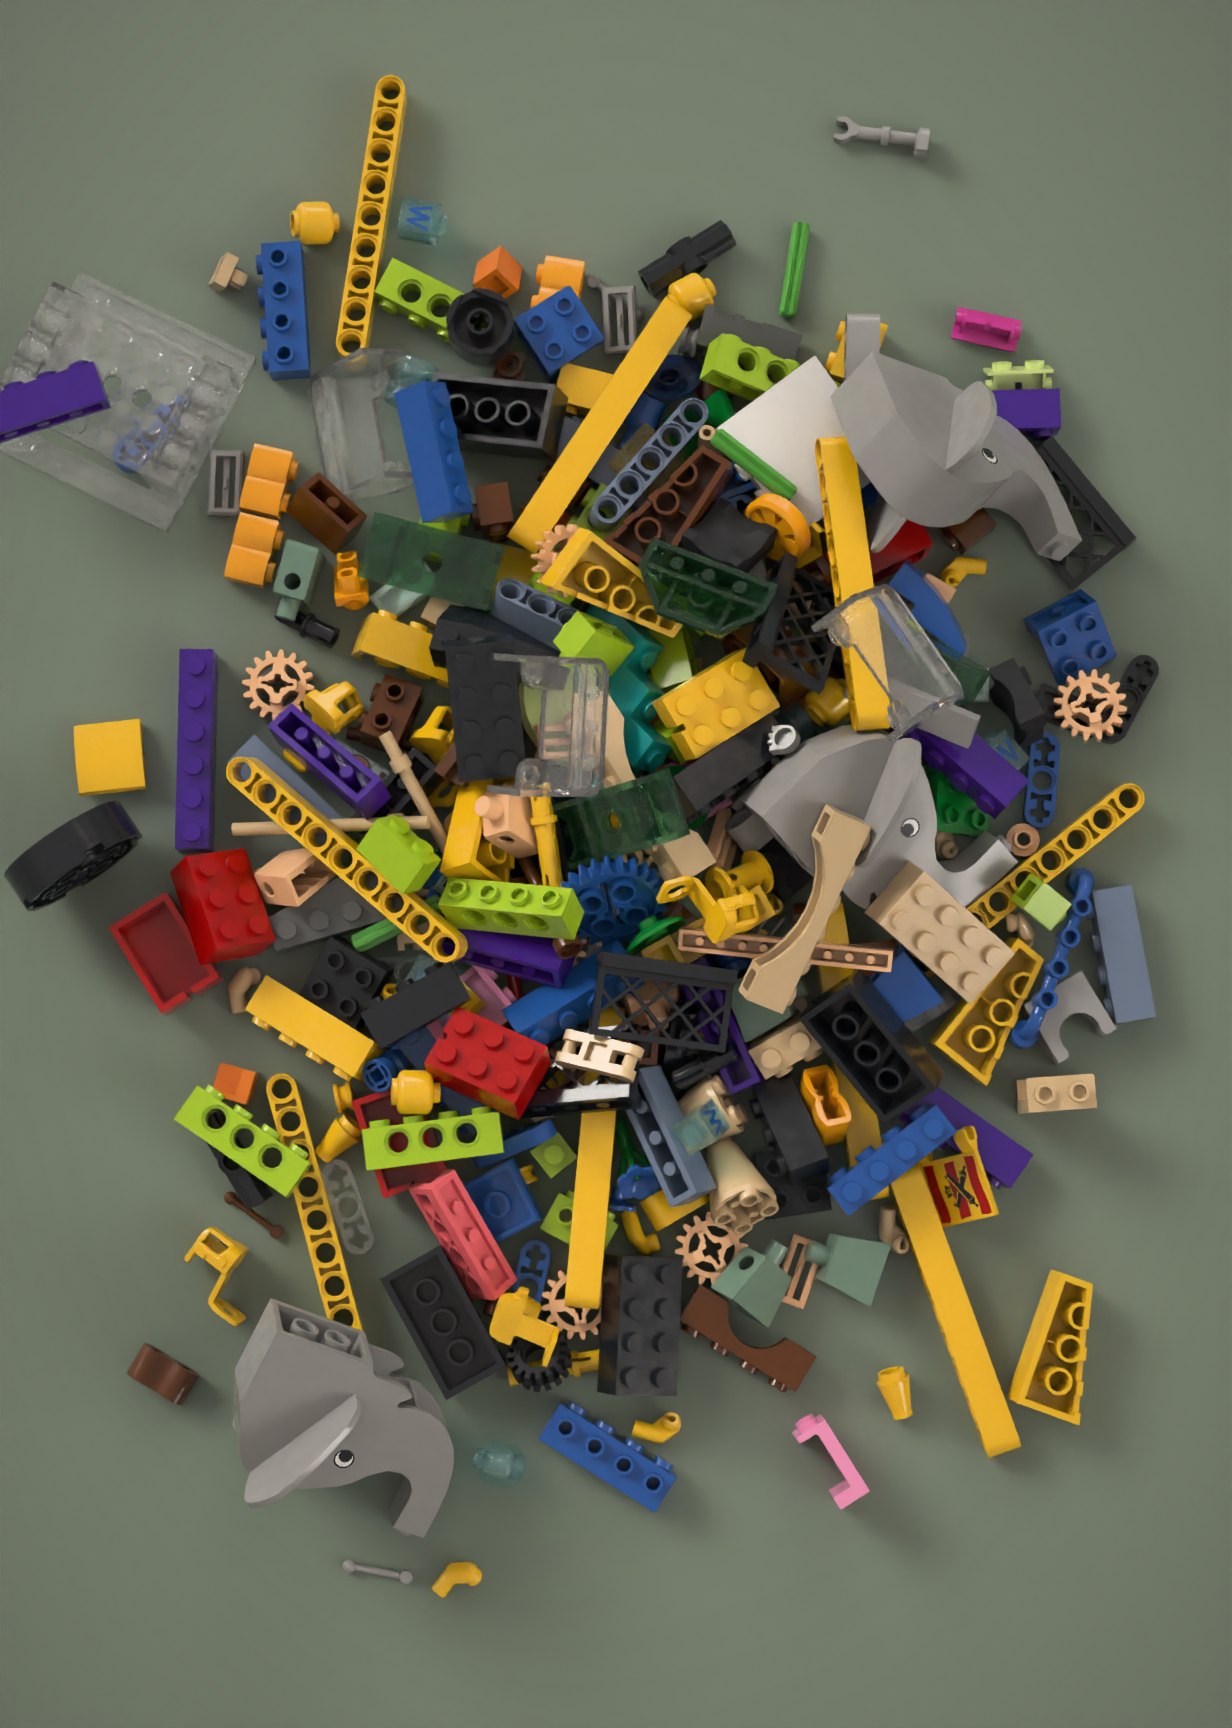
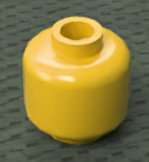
M325 201L301 202L297 205L296 210H292L290 214L292 237H297L302 245L329 244L333 239L334 233H339L338 213H333L331 206Z
M690 273L669 285L667 297L693 314L690 321H693L704 314L706 304L714 306L713 296L716 295V290L709 278L703 279L697 273Z
M827 677L825 687L820 694L812 690L806 694V706L804 709L817 725L822 727L824 725L836 726L850 713L848 699L843 696L846 689L845 679L839 678L836 680L835 678Z
M402 1070L397 1078H392L391 1106H396L397 1111L403 1115H427L431 1112L433 1103H440V1083H434L432 1074L426 1070Z

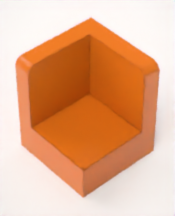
M499 246L477 262L473 286L476 289L492 290L506 299L519 290L523 268L502 246Z
M220 1063L213 1088L225 1095L224 1099L250 1105L259 1073Z

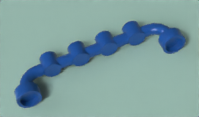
M1085 868L1075 869L1068 873L1065 878V887L1075 898L1069 901L1072 905L1067 910L1068 916L1063 929L1055 935L1056 948L1053 957L1043 967L1045 978L1041 989L1032 996L1033 1010L1028 1021L1016 1022L1008 1035L1010 1043L1016 1048L1023 1049L1035 1044L1038 1038V1030L1047 1010L1054 1008L1057 1004L1058 997L1054 990L1058 980L1065 977L1069 972V965L1066 961L1070 948L1077 946L1080 942L1081 936L1077 929L1081 918L1090 914L1092 910L1089 896L1094 888L1095 879L1093 874Z

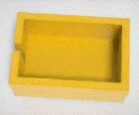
M746 648L730 653L651 702L667 729L683 725V730L675 731L670 735L685 761L699 758L780 707L757 665L755 668H752L742 662Z

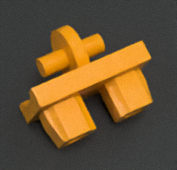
M356 551L338 553V566L334 567V599L336 607L344 606L350 610L362 609L369 602L366 561H358Z

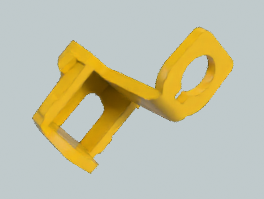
M348 681L341 682L340 684L335 683L322 692L316 689L312 690L303 698L304 708L312 714L311 720L329 735L331 731L336 735L340 732V729L351 721L358 719L364 712V706L357 689ZM341 701L343 707L348 711L345 714L337 707ZM283 751L284 758L300 772L308 771L287 751Z
M448 706L436 707L425 725L420 729L414 730L409 739L411 745L421 753H427L436 766L454 743L451 708ZM440 723H444L451 729V732L438 729ZM444 779L428 797L431 806L450 807L456 799L459 786L452 785V790L447 796L438 798L439 793L449 785V782Z
M682 876L665 881L656 897L658 904L682 899L688 895L706 919L703 929L714 944L724 942L733 934L753 929L759 920L756 899L753 893L747 891L745 886L737 887V896L717 899L715 902L698 878ZM677 886H685L674 893L668 894L671 889Z
M211 1226L200 1234L184 1257V1260L189 1263L198 1255L220 1271L221 1275L209 1296L208 1304L216 1314L234 1327H238L244 1323L246 1316L230 1303L221 1299L220 1296L234 1269L240 1265L250 1249L241 1242L233 1240L220 1229ZM211 1234H213V1235H214L215 1237H217L220 1241H222L224 1244H226V1245L228 1246V1248H227L226 1246H224L222 1243H220L218 1240H216L214 1237H212Z
M521 1286L515 1293H503L498 1299L489 1330L491 1337L495 1338L496 1341L511 1345L513 1337L518 1336L546 1348L542 1359V1366L547 1368L558 1339L559 1328L537 1319L542 1305L528 1296V1288Z

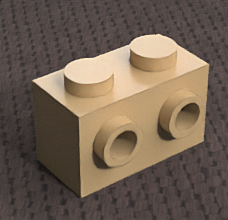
M803 1012L751 1041L748 1052L765 1080L773 1075L776 1078H780L794 1068L792 1066L794 1063L801 1059L808 1062L822 1053V1047L799 1020Z

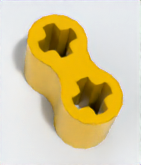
M661 1189L639 1203L655 1231L658 1232L710 1200L709 1194L692 1203L671 1208Z

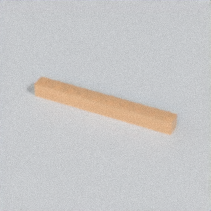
M680 927L677 950L756 958L770 950L784 937L737 933L727 938L724 942L714 944L708 938L704 929ZM821 941L820 944L815 945L811 954V964L881 972H891L892 948Z

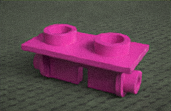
M958 307L951 339L1015 353L1017 341L1021 334L1022 321Z

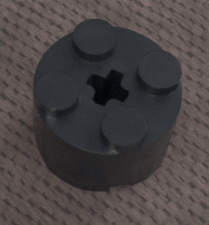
M479 288L464 295L461 294L451 303L447 312L446 323L449 341L456 354L473 364L491 365L498 362L508 352L514 340L513 315L505 299L492 290ZM481 323H486V329L475 330V326L479 327Z

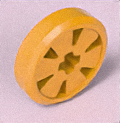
M765 493L758 496L747 506L744 514L745 517L755 522L767 523L776 528L774 548L766 555L767 557L778 562L787 551L796 556L798 561L808 552L811 546L810 528L802 513L790 501L776 494Z

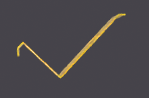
M816 522L809 524L813 546L797 561L795 567L798 569L823 556L819 533L825 532V530ZM770 569V570L766 573L767 576H769V573H770V571H771L772 569Z

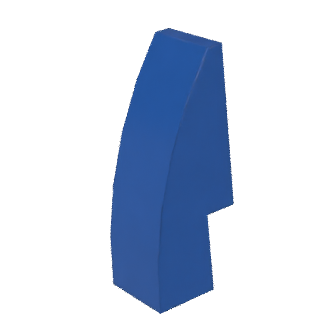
M906 560L888 585L915 604L907 616L962 656L968 645L951 607L934 584L918 568Z

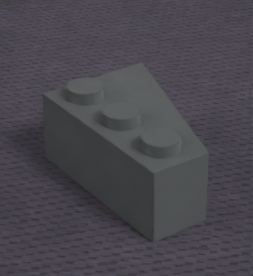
M706 304L696 340V351L702 352L701 358L705 359L709 343L724 333L736 335L742 339V342L754 347L767 348L771 351V354L782 359L796 361L802 334L771 324H761L744 319L745 316L736 313L732 316L715 311L716 307ZM738 361L740 368L745 370L744 365Z

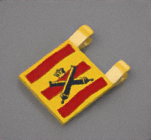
M970 1125L956 1130L957 1132L953 1135L954 1141L962 1153L933 1160L932 1151L918 1162L942 1228L999 1214L977 1149V1133L975 1128Z

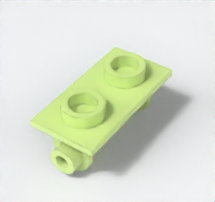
M1044 360L1025 361V366H1012V362L999 361L993 362L990 368H983L984 373L987 376H991V380H985V384L990 390H1015V382H1021V389H1052V378L1046 377V373H1054V369L1049 365H1045Z

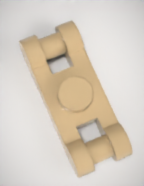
M566 1029L562 1039L565 1042L562 1051L557 1052L554 1062L565 1068H576L617 1078L623 1082L633 1083L636 1076V1071H634L636 1063L642 1060L645 1050L631 1043ZM577 1047H581L579 1054L576 1055ZM617 1055L624 1056L621 1065L614 1064Z

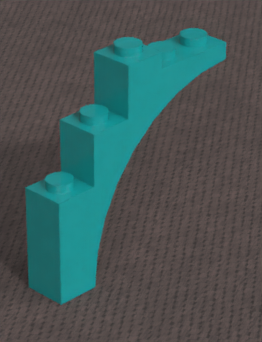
M591 604L586 614L617 626L635 646L614 674L608 678L610 696L624 717L623 735L625 751L631 771L637 780L642 770L654 773L663 764L666 755L672 749V746L649 724L653 717L658 714L651 702L665 693L645 674L654 665L664 646L642 625ZM597 772L592 784L579 803L586 812L601 817L610 814L618 805L615 799L605 791L603 781Z

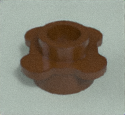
M508 351L496 362V370L493 373V377L524 381L526 375L523 371V363L526 362V355L522 351ZM512 364L513 368L509 370L507 365Z

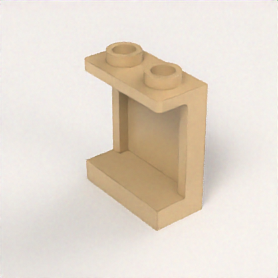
M1093 1074L1015 1080L1017 1114L1097 1108L1095 1076Z

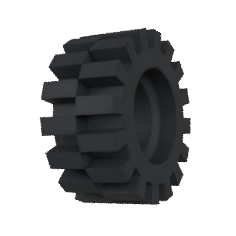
M560 1331L547 1368L543 1366L532 1367L527 1364V1358L531 1353L546 1348L521 1337H513L515 1344L511 1343V1345H508L510 1353H507V1360L513 1376L519 1385L522 1383L523 1387L527 1390L532 1385L534 1392H540L541 1386L544 1385L546 1391L552 1390L550 1383L555 1382L557 1387L562 1383L560 1376L567 1378L569 1375L567 1368L572 1367L570 1359L572 1356L564 1336H561Z

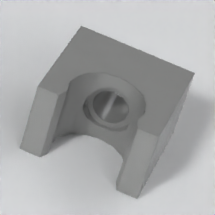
M1082 971L1071 975L1056 985L1054 992L1058 997L1057 1004L1054 1008L1047 1010L1038 1030L1037 1039L1054 1065L1069 1058L1068 1050L1062 1045L1059 1037L1060 1027L1069 1015H1079L1086 1018L1092 1025L1094 1033L1100 1037L1117 1029ZM1031 1000L1022 1004L1020 1009L1027 1021L1033 1010Z

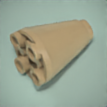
M715 1073L712 1074L713 1078L711 1079L705 1077L698 1081L677 1101L696 1144L739 1134L744 1130V1124L749 1122V1117L744 1107L740 1103L736 1105L726 1088L722 1076H718ZM714 1109L716 1111L714 1120L721 1119L722 1125L718 1135L716 1130L719 1123L711 1125L709 1121L712 1113L704 1115V1111Z
M730 1137L713 1140L707 1144V1167L717 1187L716 1190L709 1193L712 1221L718 1228L733 1230L736 1235L748 1233L754 1224L765 1217L774 1215L779 1210L776 1194L740 1147Z

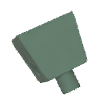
M289 539L286 540L273 587V593L277 598L281 599L276 613L277 617L295 622L299 606L310 607L326 560L319 548ZM301 582L297 589H290L293 583Z
M801 976L796 985L797 993L794 1000L809 995L807 984L803 976ZM739 977L733 987L731 1007L745 1043L759 1037L797 1014L794 1003L786 1006L784 1013L780 1014L746 1000L738 991L744 978Z
M830 1233L826 1245L814 1241L808 1243L804 1253V1260L818 1265L815 1274L816 1279L851 1299L871 1307L891 1245L873 1239Z
M771 1239L762 1254L749 1247H745L717 1278L711 1288L747 1317L768 1328L791 1283V1276L779 1267L789 1250Z

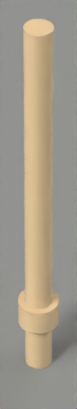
M388 731L380 735L379 739L391 759L389 764L395 774L398 773L421 816L428 815L430 817L429 831L441 853L444 854L448 835L410 767L413 765L407 753H402L392 732Z
M390 813L387 815H396L403 818L409 823L411 830L430 828V817L428 815L404 816L403 813ZM382 817L370 818L368 821L365 818L329 820L343 832L369 831L376 819ZM300 820L293 821L295 824L300 822ZM275 821L232 823L231 827L233 836L289 834ZM322 828L317 831V833H326Z

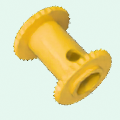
M750 849L743 853L744 855L741 858L742 864L727 872L717 866L709 868L705 875L707 891L715 902L717 899L737 896L736 889L739 886H745L747 891L760 885L765 894L769 893L773 888L774 877L766 858L758 851Z

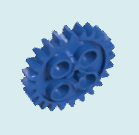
M606 855L604 856L603 863L600 864L596 860L591 859V867L587 868L580 864L578 865L579 874L569 872V882H561V887L573 889L584 910L577 934L580 940L588 936L590 945H593L598 939L602 940L603 947L607 946L610 940H618L621 944V940L626 938L631 943L634 939L633 935L641 932L638 925L642 921L653 915H656L658 920L664 919L663 912L668 909L667 903L658 904L656 900L664 880L658 877L656 868L649 870L648 862L645 861L637 866L636 857H632L627 863L623 862L622 855H618L615 862H611ZM604 883H606V885H607V887H608V889H609L610 895H609V894L606 895V888H605ZM615 908H619V916L621 920L615 913Z

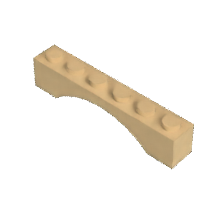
M606 690L576 706L563 718L569 735L577 740L583 749L587 763L592 768H595L601 777L605 791L615 799L621 808L624 820L633 827L639 836L643 850L651 855L664 881L682 876L695 877L717 862L699 833L685 828L667 817L649 800L640 788L631 771L625 751L623 735L624 717Z
M825 805L811 834L815 850V876L813 889L806 908L796 925L779 943L767 952L752 959L738 989L746 1000L780 1014L784 1013L786 1006H790L793 1003L797 993L796 985L801 975H805L809 970L814 947L823 940L826 933L825 924L830 914L834 913L840 904L842 888L845 882H849L853 877L856 869L855 861L860 851L865 850L870 841L871 826L862 819L830 805Z

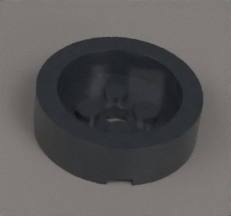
M118 800L106 802L80 814L39 840L8 867L4 877L27 911L39 910L66 897L67 892L79 885L85 886L106 872L138 845L137 840L142 838V834Z

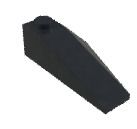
M450 604L437 619L429 646L435 667L447 669L444 641L512 634L518 682L565 690L571 666L561 659V652L483 610Z

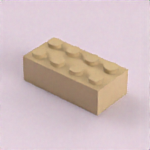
M910 861L907 862L864 912L955 993L970 1004L1015 954L1012 949L925 871Z

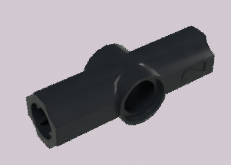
M719 220L694 237L687 236L674 243L664 256L638 271V275L648 293L655 297L668 289L670 284L690 273L700 274L708 266L709 262L736 246V241L728 226L722 220Z
M678 1000L675 1004L680 1008L689 1000ZM693 1003L682 1013L694 1028L700 1023L702 1009L700 1005ZM672 1007L670 1009V1015L675 1012ZM677 1015L669 1022L666 1032L672 1039H680L689 1030ZM693 1035L686 1039L687 1041L697 1042ZM659 1044L657 1061L676 1101H678L684 1095L685 1088L678 1090L672 1081L671 1073L696 1060L698 1049Z
M222 1110L211 1113L208 1118V1123L212 1129H219L226 1122V1116ZM237 1136V1137H236V1143H237V1145H238L240 1148L245 1149L246 1147L243 1146L242 1142L240 1141L239 1137ZM207 1143L217 1159L219 1168L226 1174L247 1211L274 1196L265 1182L242 1166L236 1170L231 1169L226 1163L227 1156Z

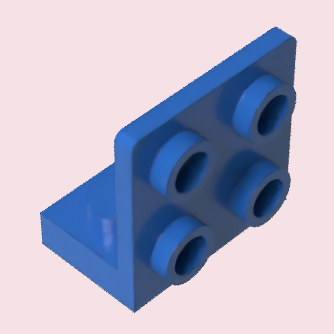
M571 286L564 287L514 319L515 332L550 384L558 380L562 367L604 341V336Z
M1082 589L1023 619L1027 631L1040 641L1054 679L1060 686L1066 684L1068 676L1076 679L1080 670L1087 673L1117 656L1097 601Z

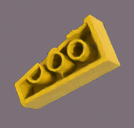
M581 527L576 530L540 580V583L671 638L676 636L693 612V610L592 531Z
M379 610L378 614L373 612L362 620L350 656L362 659L363 654L373 656L374 661L379 666L388 669H399L402 666L406 668L405 673L409 676L430 681L432 677L437 679V685L449 689L447 669L435 667L429 650L433 634L428 633L429 628L427 626L412 621L409 625L397 621V615L384 610Z
M516 777L468 781L469 785L467 788H458L440 872L448 878L509 882V870L514 869L515 857L484 838L483 817L475 813L474 807L477 799L483 796L485 792L508 785L516 786Z
M1008 938L1005 942L1015 954L971 1004L961 998L927 1041L934 1049L980 1085H988L992 1076V1070L997 1060L1001 1057L1006 1039L1011 1028L1015 1026L1024 1000L1027 999L1044 961L1039 954L1019 938Z
M267 975L245 1008L246 1011L254 1015L253 1023L268 1032L271 1027H274L281 1032L278 1038L293 1048H296L298 1043L308 1049L305 1055L317 1063L323 1065L325 1060L335 1065L332 1072L348 1082L354 1077L365 1083L362 1072L364 1065L371 1059L388 1051V1049L381 1050L378 1044L366 1035Z
M1050 1269L1006 1398L1026 1407L1080 1425L1081 1413H1079L1080 1396L1083 1394L1084 1382H1082V1373L1087 1353L1085 1342L1086 1331L1089 1329L1092 1283Z

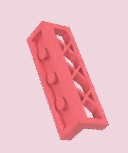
M446 1169L431 1183L415 1182L408 1188L471 1298L495 1301L518 1280L454 1169Z

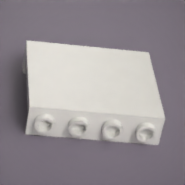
M816 356L811 357L742 410L715 428V432L719 429L725 430L797 487V492L790 502L802 513L809 528V524L818 522L823 518L815 459L816 439L845 436L831 399V395L838 387ZM857 463L860 489H862L871 481ZM734 465L736 471L745 482L750 479L757 489L754 492L756 498L765 493L774 494L740 466Z

